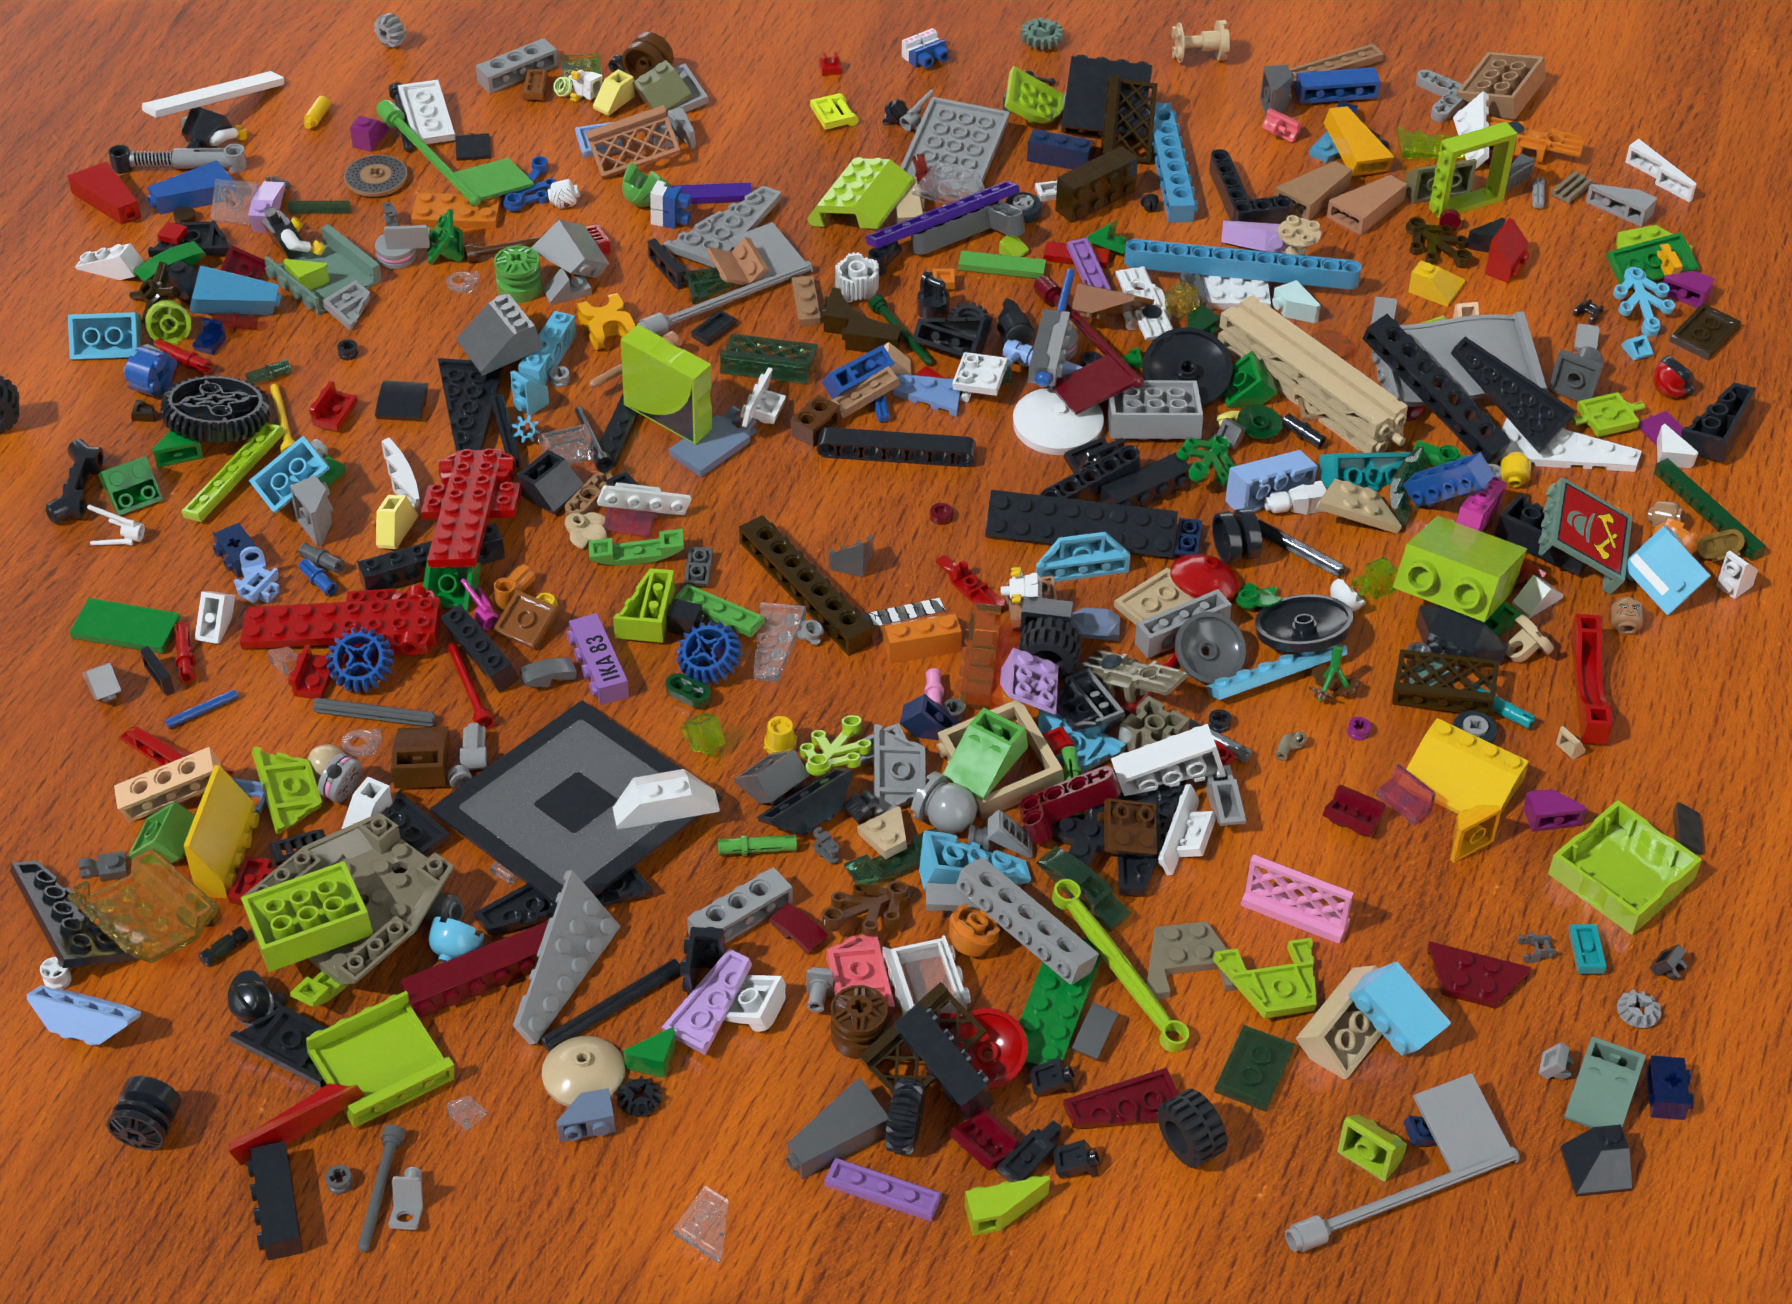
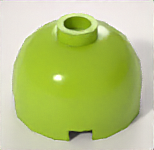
M161 300L153 304L145 317L146 329L154 341L161 338L166 342L176 345L179 343L177 341L186 338L191 330V318L187 310L178 302L172 300Z

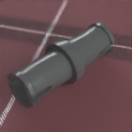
M306 542L299 548V556L309 558L317 567H324L335 574L342 572L345 565L343 564L344 560L330 555L328 550L318 549Z

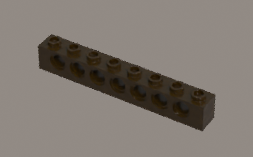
M761 515L739 526L740 544L813 620L821 624L824 631L848 656L873 644L874 629L871 622L865 620L859 614L857 608L854 605L851 606L846 601L844 595L831 585L828 578L823 577L817 571L813 563H809L804 558L802 552L796 549L789 539L777 530L773 522H769Z

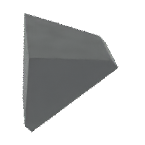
M872 535L867 536V541L864 543L856 540L855 545L846 548L842 545L843 550L837 552L834 549L829 550V568L831 570L864 577L873 556Z

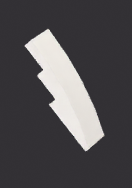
M387 438L381 442L384 458L387 462L388 474L391 476L393 492L396 495H406L420 516V498L411 467L401 450L390 438Z

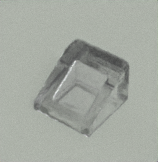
M290 647L268 651L270 663L285 675L295 669L298 654Z
M469 1095L446 1104L448 1115L466 1131L488 1114V1111Z

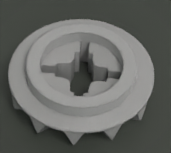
M1632 989L1629 993H1623L1618 1000L1617 1012L1624 1022L1633 1027L1648 1028L1655 1025L1660 1019L1661 1004L1655 1001V995H1646L1645 990L1639 993ZM1636 1003L1639 1004L1640 1007H1645L1643 1013L1642 1011H1640L1639 1008H1634Z

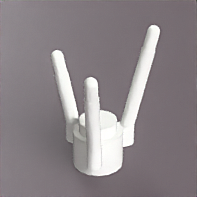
M92 505L87 506L89 510L109 517V523L121 526L120 535L124 536V539L91 541L90 545L126 544L132 546L134 541L141 542L145 532L143 523L123 518Z

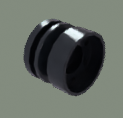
M147 1076L130 1077L126 1080L120 1092L118 1103L114 1105L113 1111L107 1120V1129L117 1140L128 1146L143 1150L158 1149L163 1145L170 1129V1123L174 1121L182 1101L180 1095L171 1086L158 1079Z

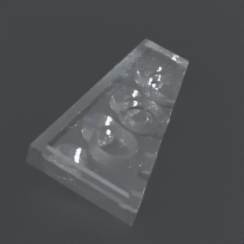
M760 602V615L764 616L765 623L757 634L754 677L755 680L779 682L797 639V633L802 627L801 623L807 615L806 606Z

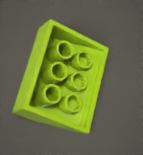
M345 861L241 897L268 972L373 935L368 912Z

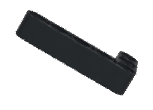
M1223 149L1212 151L1209 173L1230 221L1281 224L1283 221H1286V218L1292 212L1293 200L1290 197L1273 196L1249 199L1230 154Z

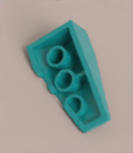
M1414 452L1333 453L1320 455V478L1326 489L1329 488L1334 479H1338L1377 491L1382 487L1394 484L1415 474Z

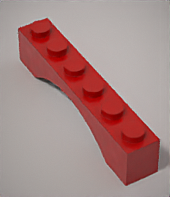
M1576 614L1570 635L1581 743L1607 745L1612 728L1611 707L1605 698L1602 682L1600 615Z

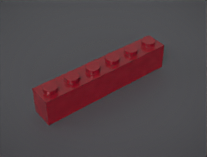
M548 921L400 980L402 993L408 992L409 1004L417 1017L420 1018L429 1016L445 1007L456 1005L460 1001L472 996L481 995L487 990L505 985L524 975H530L531 971L536 968L539 959L537 953Z

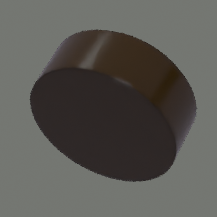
M188 206L179 207L173 213L176 223L194 222L196 220L194 209Z

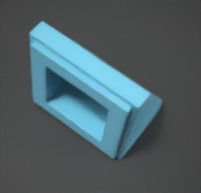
M1646 334L1627 339L1621 344L1622 348L1634 361L1654 355Z

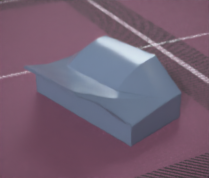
M1084 607L1072 613V628H1076L1079 631L1078 634L1081 635V638L1119 641L1120 616L1111 610Z

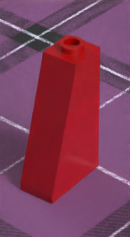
M107 161L67 175L73 195L121 225L141 218L137 199Z

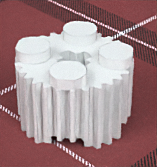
M853 252L852 254L848 253L844 260H840V263L838 262V265H835L836 288H841L846 302H851L854 299L862 300V298L870 300L871 297L876 295L879 287V266L877 260L874 261L873 259H868V257L864 258L859 252L857 254Z

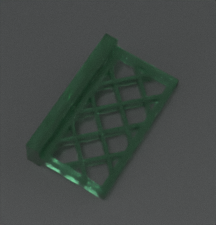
M731 333L725 350H722L720 353V373L759 378L761 373L765 374L769 367L773 369L771 380L808 384L809 372L818 350V344ZM750 348L752 349V351L749 352L744 351ZM770 351H773V352H774L773 354H770V355L766 354L767 352H770ZM795 354L796 356L790 358L788 355Z

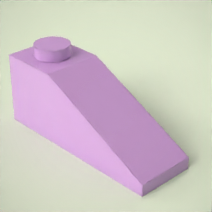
M264 181L253 197L248 213L253 232L267 233L262 220L266 218L265 212L269 208L280 210L286 186L285 182Z
M1223 220L1221 238L1223 243L1260 251L1286 253L1287 244L1278 235L1280 224Z

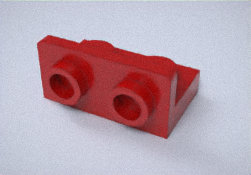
M305 645L302 653L297 655L296 667L294 671L290 672L288 683L292 686L293 696L310 699L323 698L331 680L330 673L332 671L327 669V664L330 662L326 659V656L312 654L310 645Z

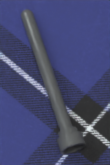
M390 1124L383 1128L381 1140L384 1150L358 1243V1249L361 1252H366L370 1248L394 1153L404 1142L406 1131L398 1125Z

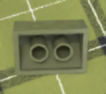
M1476 159L1456 162L1449 198L1471 192L1477 164ZM1437 165L1420 167L1406 172L1404 181L1407 183L1406 194L1412 204L1430 201Z

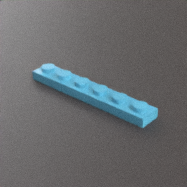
M1342 643L1334 645L1343 648L1342 656L1348 654L1346 645ZM1334 646L1319 651L1283 655L1277 661L1260 663L1257 668L1252 670L1244 669L1238 671L1235 676L1218 678L1215 680V683L1207 685L1208 695L1221 700L1331 660Z

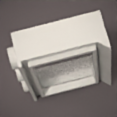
M945 935L940 939L893 949L883 947L882 957L885 968H888L890 986L894 985L896 1006L901 1007L902 1016L940 982L948 988L949 992L967 1010V1003L971 1002L970 993L967 987L963 988L962 970L960 966H956L954 963L956 959L953 945H948ZM950 1002L941 1009V1013H956L957 1011Z

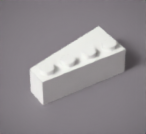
M1208 724L1194 727L1189 731L1169 736L1161 741L1147 744L1141 748L1111 758L1124 796L1157 790L1158 785L1162 784L1173 787L1180 785V781L1194 779L1195 782L1204 781L1205 776L1216 774L1217 778L1226 776Z

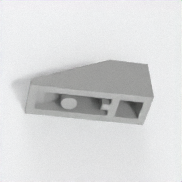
M1591 184L1589 186L1586 203L1640 227L1653 215L1657 202V197L1641 190Z

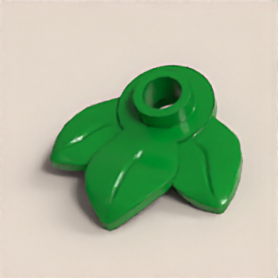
M1248 583L1240 588L1236 603L1245 610H1251L1256 606L1269 607L1276 605L1282 601V598L1276 596V586L1257 589L1253 583Z

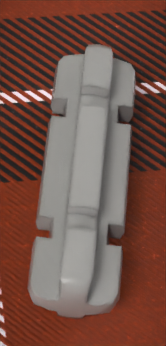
M1538 177L1533 179L1532 206L1535 209H1542L1545 203V180Z

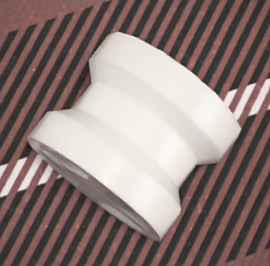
M56 957L46 959L40 966V973L45 986L63 990L70 985L72 980L68 968H62Z

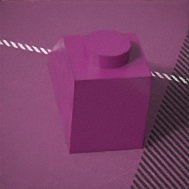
M359 116L350 127L353 148L372 152L390 127L379 120Z
M1691 271L1666 275L1663 283L1669 286L1667 297L1699 308L1703 303L1705 304L1711 295L1715 278Z
M1553 789L1527 792L1523 806L1532 832L1582 826L1586 813L1584 805Z

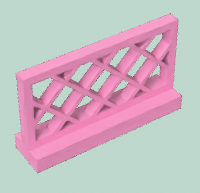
M1253 854L1250 860L1246 891L1241 900V906L1340 944L1349 926V913L1354 893ZM1257 866L1266 869L1268 873L1263 874ZM1283 877L1290 878L1294 883L1288 884ZM1274 879L1279 886L1274 887L1269 880ZM1307 886L1316 888L1318 892L1312 893ZM1299 889L1304 896L1299 897L1294 890ZM1332 896L1342 898L1345 902L1338 903ZM1324 898L1329 905L1323 906L1318 899Z

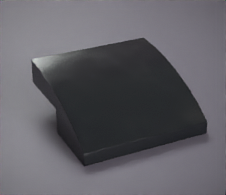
M383 380L376 405V419L421 422L423 406L426 405L428 383Z

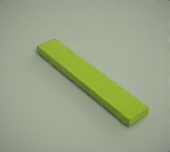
M270 423L262 426L260 431L256 432L181 511L183 517L202 522L285 434L283 426Z

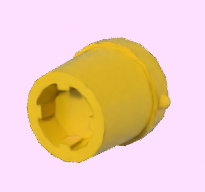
M776 716L768 722L763 748L769 754L796 750L798 737L794 734L793 724L789 718Z

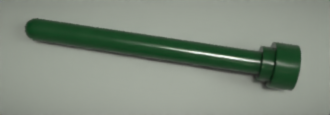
M880 294L871 297L868 307L874 313L881 314L889 324L901 325L902 339L927 366H931L933 359L918 342L912 340L913 336L888 310L887 301Z

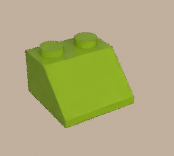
M1356 1114L1348 1116L1344 1120L1337 1152L1386 1182L1403 1160L1407 1144L1397 1135L1390 1134L1379 1127L1373 1120Z

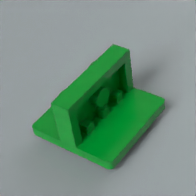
M448 209L444 215L442 214L436 226L430 229V248H427L426 254H428V263L431 265L440 254L458 263L464 257L463 230L453 225V210Z

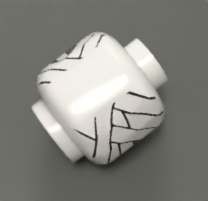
M565 179L553 182L550 189H548V196L551 205H555L558 209L574 206L577 203V197H580V192L577 184L573 185L571 180Z

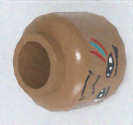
M1631 597L1621 598L1611 607V625L1621 634L1635 633L1643 626V606Z

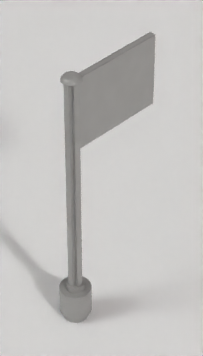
M771 222L729 238V243L733 248L744 237L752 240L769 268V271L761 280L669 316L663 315L660 312L641 319L636 326L639 324L659 336L668 333L669 327L672 324L776 285L792 277L807 272L811 273L813 265L810 261H804L775 224Z
M1468 1074L1413 1096L1450 1173L1328 1220L1321 1219L1318 1215L1294 1223L1290 1226V1229L1285 1231V1238L1290 1249L1293 1252H1305L1327 1243L1329 1235L1335 1230L1508 1163H1517L1520 1159L1519 1152L1516 1148L1509 1146L1473 1074Z

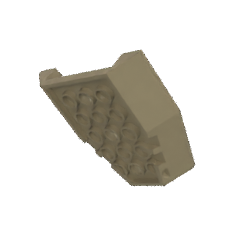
M380 812L303 846L243 895L246 896L345 861L362 900L368 901L365 907L369 915L373 935L307 958L308 961L340 985L357 983L416 932L454 870V865L436 852L427 858L400 838L398 825ZM398 868L407 869L405 873H394Z

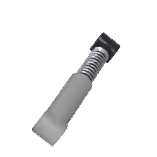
M236 143L227 145L225 148H174L173 153L172 151L170 153L168 151L166 153L165 151H162V153L161 151L159 153L157 151L155 153L153 151L151 153L150 151L147 153L146 151L144 153L140 151L139 153L138 151L129 150L125 145L112 146L108 151L111 167L117 174L128 173L133 167L173 166L175 169H195L216 160L224 169L232 173H239L247 168L244 147Z

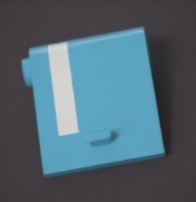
M1663 525L1627 559L1625 576L1631 581L1635 580L1669 616L1711 575L1680 543L1681 539L1667 525Z

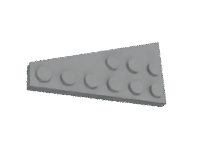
M762 186L746 195L745 200L742 202L730 204L728 210L716 212L695 224L693 230L687 233L683 231L678 234L677 239L672 242L668 240L663 245L668 252L717 269L711 262L706 250L709 247L732 252L734 248L729 243V238L755 229L782 199V192Z
M573 870L565 872L563 878L565 884L562 892L557 895L555 902L558 904L554 916L549 918L537 953L539 959L536 968L531 971L529 977L531 980L527 994L522 997L513 1023V1027L529 1045L536 1044L621 927Z

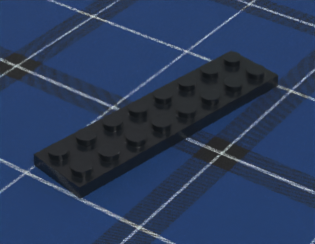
M991 490L985 537L1053 545L1061 537L1106 532L1130 554L1173 559L1178 511Z

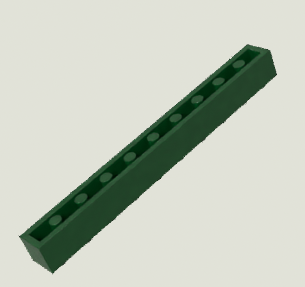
M1666 458L1656 464L1654 474L1718 532L1736 529L1743 534L1744 546L1739 551L1749 560L1754 561L1763 556L1766 545L1671 460Z

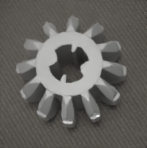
M388 13L376 19L374 23L376 29L374 32L377 33V38L380 39L382 45L385 44L387 48L397 47L407 38L405 34L407 30L404 28L399 16H395L394 13Z

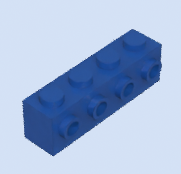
M1375 67L1296 73L1294 90L1300 104L1378 98L1381 81Z
M1481 452L1416 472L1403 486L1417 508L1425 505L1431 507L1439 501L1447 502L1458 495L1464 497L1472 491L1481 492L1489 486L1488 482L1495 475Z

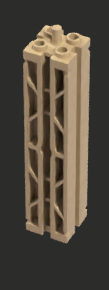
M1254 295L1241 301L1239 308L1232 306L1221 313L1219 327L1223 331L1218 333V339L1225 345L1230 356L1238 361L1250 351H1253L1273 377L1279 393L1297 406V398L1301 396L1305 412L1316 415L1324 414L1325 418H1319L1318 421L1354 448L1363 451V453H1383L1387 446L1390 447L1393 444L1402 446L1405 443L1403 424L1407 419L1408 405L1398 401L1394 395L1268 305L1259 302V299Z

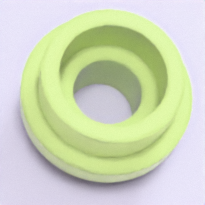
M567 77L556 79L553 86L556 94L560 97L569 95L572 90L571 79Z

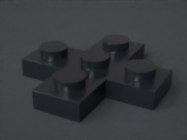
M1104 803L1090 808L1084 820L1067 817L1057 821L1053 829L1052 840L1071 845L1065 858L1066 866L1091 871L1099 852H1104V822L1097 821L1098 812H1104ZM1107 852V853L1117 854V855H1121V856H1124V855H1125V854H1122V853Z

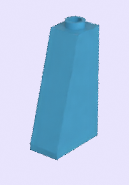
M200 265L189 312L273 315L274 306L279 307L282 294H278L279 284Z

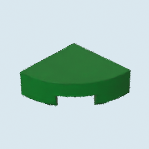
M1140 348L1131 349L1128 354L1122 356V359L1132 369L1143 367Z

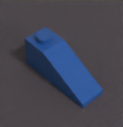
M884 345L830 372L823 379L822 384L831 399H834L884 368L893 366L895 363Z

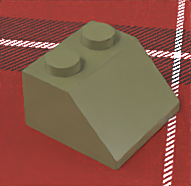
M666 60L657 64L656 67L633 82L642 101L650 109L664 105L666 113L693 96L677 71Z

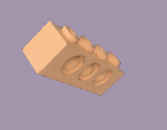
M208 747L114 785L117 809L130 823L153 814L174 801L180 803L202 794L206 789L214 765L221 766V762L211 748Z

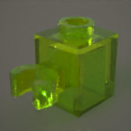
M1384 556L1365 564L1363 576L1354 577L1351 586L1353 588L1361 586L1359 589L1360 596L1366 595L1369 592L1374 599L1380 598L1395 591L1393 585L1398 570Z
M702 713L684 722L685 727L680 728L683 738L689 739L691 749L704 755L712 754L717 751L718 747L726 744L719 718L716 715Z

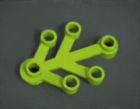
M856 715L844 717L842 719V732L831 744L826 738L825 731H813L811 733L812 743L800 745V756L808 759L806 771L813 776L819 777L829 772L832 767L846 765L849 768H856L860 766V755H867L872 751L871 741L861 739L855 743L844 744L850 737H856L862 731V719ZM814 745L819 746L823 754H816ZM846 754L845 756H842V757L833 758V757H835V756H839V755Z

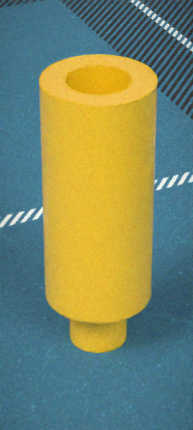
M319 96L304 116L305 128L310 129L317 126L331 106L328 98Z

